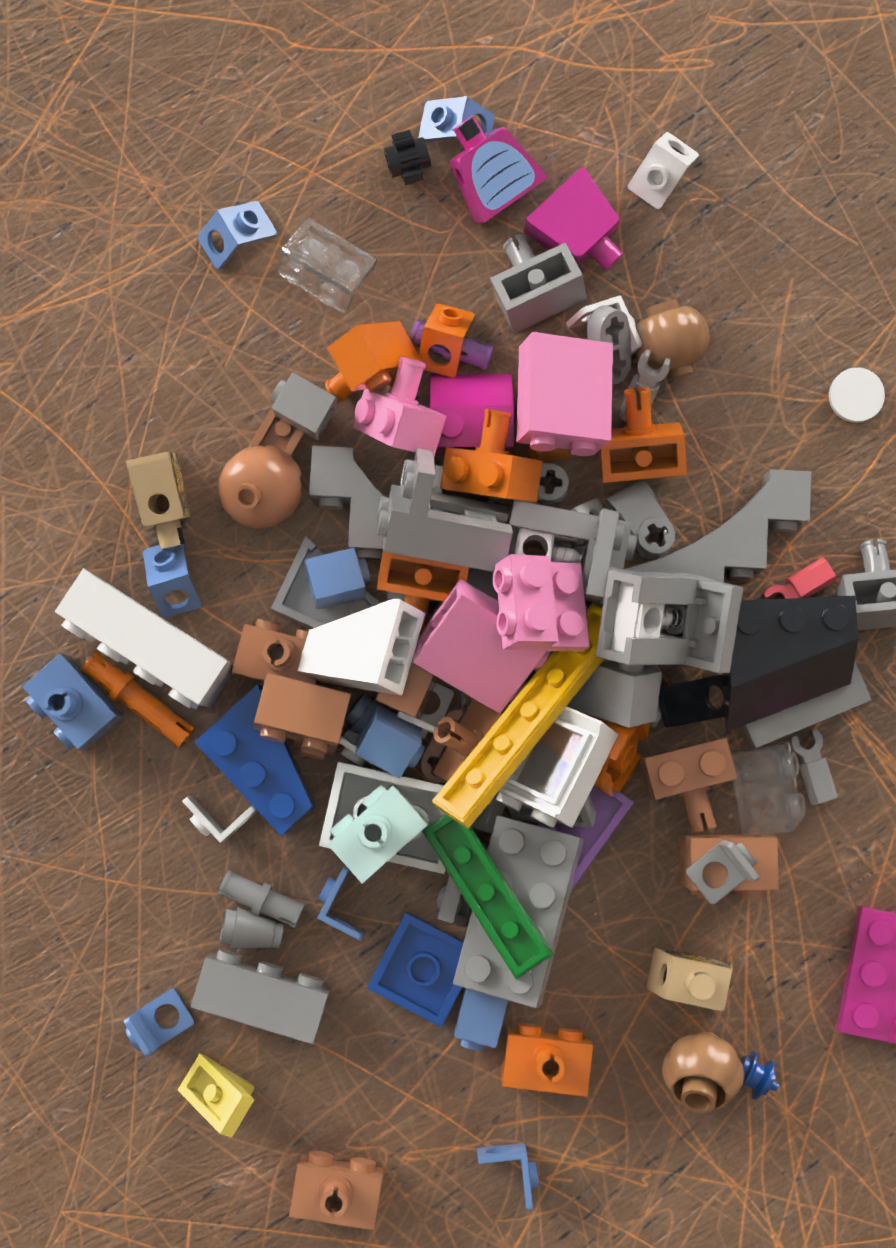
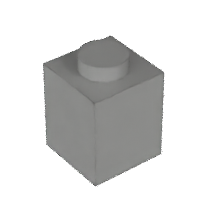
M293 372L287 382L281 380L277 384L270 398V402L274 403L271 409L275 417L317 441L339 406L336 396Z

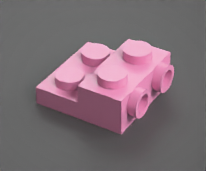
M510 554L495 564L493 587L498 592L499 613L497 615V630L502 635L503 650L583 651L589 648L581 563L551 562L550 556Z

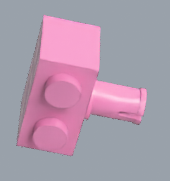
M400 356V363L392 391L384 393L380 391L370 392L369 389H364L362 398L358 401L355 408L353 428L391 447L416 452V448L433 450L435 456L446 416L418 404L419 401L415 400L426 364Z

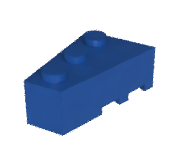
M257 684L195 743L282 836L310 812L316 804L286 739L285 743L268 741L260 737L261 731L253 729L263 689L262 686Z

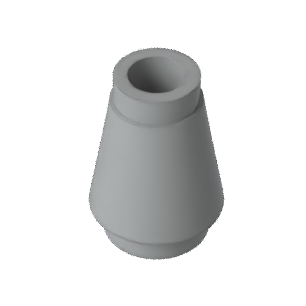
M237 907L236 911L226 909L219 943L229 944V949H279L284 924L277 923L260 915L257 916L240 907Z

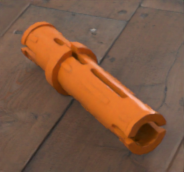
M96 651L93 654L94 658L90 657L80 672L87 675L109 693L108 698L113 702L120 701L176 745L178 749L181 748L184 744L183 742L188 740L196 727L182 719L168 706L134 681L136 676L131 672L124 673L101 655L99 651Z

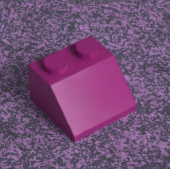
M430 374V409L446 416L435 456H445L446 447L474 451L476 447H480L485 409L512 413L509 420L505 451L512 455L514 449L512 374H456L454 378L440 374Z

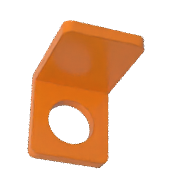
M443 304L435 305L424 325L419 355L426 364L425 371L451 378L456 376L463 342L474 321L475 314L473 312ZM436 344L445 346L451 353V360L445 364L434 362L429 356V348Z

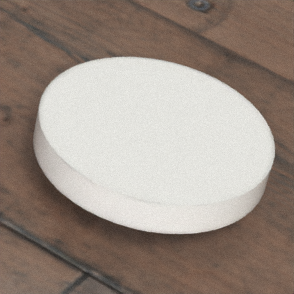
M850 368L841 372L833 380L829 389V403L835 414L841 419L852 423L865 422L874 417L882 408L885 399V390L881 380L876 374L864 368Z

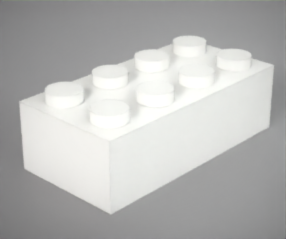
M85 569L81 571L55 610L57 614L65 618L61 625L62 627L81 639L85 638L90 642L96 638L101 642L97 649L117 662L120 661L127 665L130 660L135 663L136 667L133 672L136 675L160 687L166 683L172 687L168 695L188 708L192 707L196 710L199 705L210 708L233 674L232 662Z

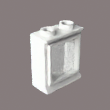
M566 706L498 791L499 794L496 800L516 811H520L522 805L533 809L530 815L532 818L554 828L557 821L573 828L618 734L602 721Z

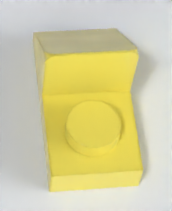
M200 1053L178 1088V1091L220 1134L231 1138L254 1102V1099L251 1097L254 1086L250 1082Z

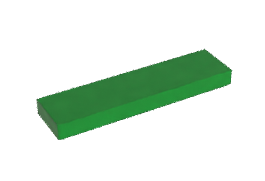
M446 814L422 830L515 979L520 978L554 955L472 826L467 829Z

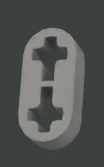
M599 306L589 317L587 336L588 340L613 343L612 385H615L626 378L631 368L628 316L623 311L610 306Z

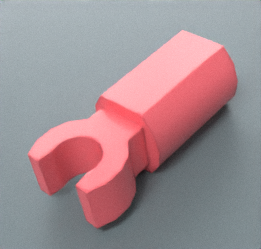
M819 558L786 578L785 586L779 584L772 585L765 589L761 596L763 599L772 594H777L782 599L810 598L835 583L837 577L827 560Z

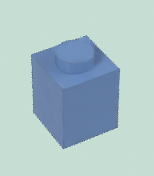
M355 548L305 559V571L316 609L364 598L365 584L371 583L370 574L365 558L357 559Z
M378 704L357 738L355 754L400 778L407 766L413 769L417 765L424 752L425 746L421 744L422 728L397 717V714Z
M465 988L454 1029V1037L462 1039L460 1045L480 1052H485L486 1046L496 1048L508 1000Z

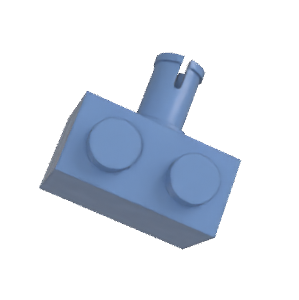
M60 653L23 686V689L30 695L26 702L41 718L47 715L56 724L57 728L54 730V733L67 748L71 749L75 746L78 750H87L124 716L92 680L80 672L81 668L69 655Z

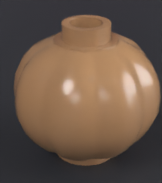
M677 299L662 302L645 309L647 318L639 321L636 325V330L643 344L635 352L638 360H640L642 353L647 349L651 351L648 365L652 369L661 368L666 358L671 359V366L668 372L670 379L693 373L692 364H695L705 354L709 345V328L704 317L691 306L679 308Z
M701 1032L699 1034L683 1036L672 1045V1048L666 1053L664 1058L662 1075L666 1086L678 1103L693 1112L707 1113L724 1108L738 1094L744 1081V1068L730 1043L713 1033Z

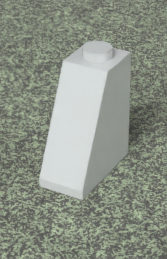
M392 599L309 630L297 671L326 684L402 696L425 613L400 599Z

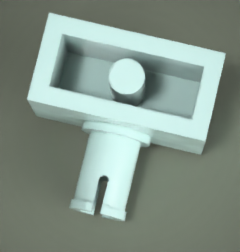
M380 785L362 801L367 807L362 814L355 820L348 814L330 830L335 838L327 845L362 884L428 825L427 821L395 785L388 790Z

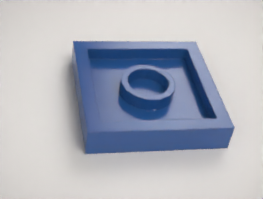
M406 911L367 989L442 1027L462 988L461 986L454 985L453 980L464 941Z

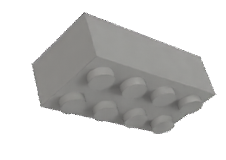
M497 815L488 853L555 955L584 839ZM472 911L453 984L537 1008L542 1005L554 955L520 978L515 979Z

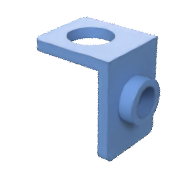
M467 96L427 101L424 107L419 137H424L425 142L457 139L453 128L475 115L480 118L482 130L487 135L493 130L495 116Z
M254 201L217 210L198 234V240L214 267L220 269L225 266L240 246L272 239L277 234V231L260 203ZM215 230L221 234L224 241L222 253L215 249L212 242V234Z
M184 544L163 549L160 548V545L145 549L143 557L147 585L161 616L169 618L200 608L201 600L189 575ZM173 590H182L188 594L187 599L179 604H170L164 600V597Z
M345 865L337 880L329 877L323 887L318 900L325 904L317 919L361 941L365 933L364 930L329 913L350 871Z
M171 988L124 1020V1023L127 1027L126 1034L135 1049L141 1050L147 1058L161 1045L195 1023V1019L175 988ZM163 1004H171L179 1012V1021L172 1028H163L156 1022V1010Z
M525 1143L477 1148L479 1164L511 1160L521 1161L526 1210L533 1211L531 1189L539 1188L536 1161L528 1162Z

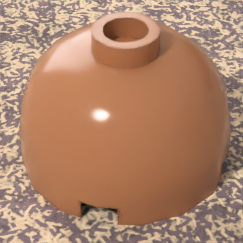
M271 445L250 446L239 451L225 464L219 476L218 494L223 508L234 521L247 528L261 530L280 525L297 511L303 499L304 489L301 491L302 484L300 480L302 474L292 457L278 447Z

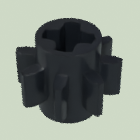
M410 129L392 134V146L384 148L391 177L401 176L405 185L424 180L422 169L431 167V160L424 137L414 139Z

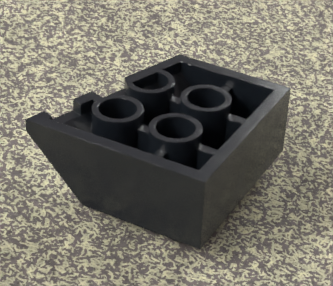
M855 596L741 601L730 673H722L725 732L851 684L858 643Z

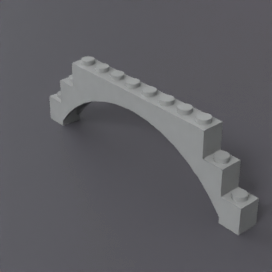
M312 446L309 490L311 500L319 502V508L343 509L344 503H351L348 548H355L357 559L381 560L383 536L377 535V515L381 496H384L373 486L355 462L356 454L354 448ZM770 469L762 476V487L738 513L722 526L695 543L672 554L623 570L688 573L716 579L724 583V571L729 572V578L754 579V573H760L766 569L768 525H772L773 532L793 533L797 532V527H801L810 521L812 471ZM469 567L467 583L498 601V592L493 587L494 572ZM388 591L387 600L400 599L404 601L405 594ZM430 599L429 605H438L439 601Z

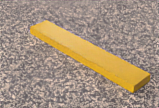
M592 603L586 610L589 648L583 651H553L545 664L533 675L432 800L439 810L469 829L604 660V658L596 656L603 610L601 607Z

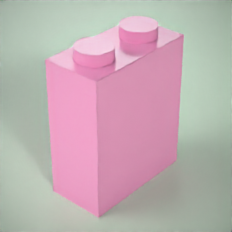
M532 332L519 346L516 443L530 444V448L536 451H551L555 448L570 449L573 455L591 456L611 441L613 343Z
M460 578L418 637L413 655V663L500 714L506 705L512 703L525 687L524 681L532 670L538 671L545 664L550 651L503 650L502 635L497 630L499 602Z

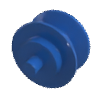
M755 1051L751 1052L748 1057L743 1056L741 1058L744 1068L742 1088L744 1086L752 1088V1099L757 1100L762 1094L766 1095L770 1089L776 1092L779 1084L774 1082L776 1072H774L775 1063L770 1060L764 1066L757 1062L758 1054Z

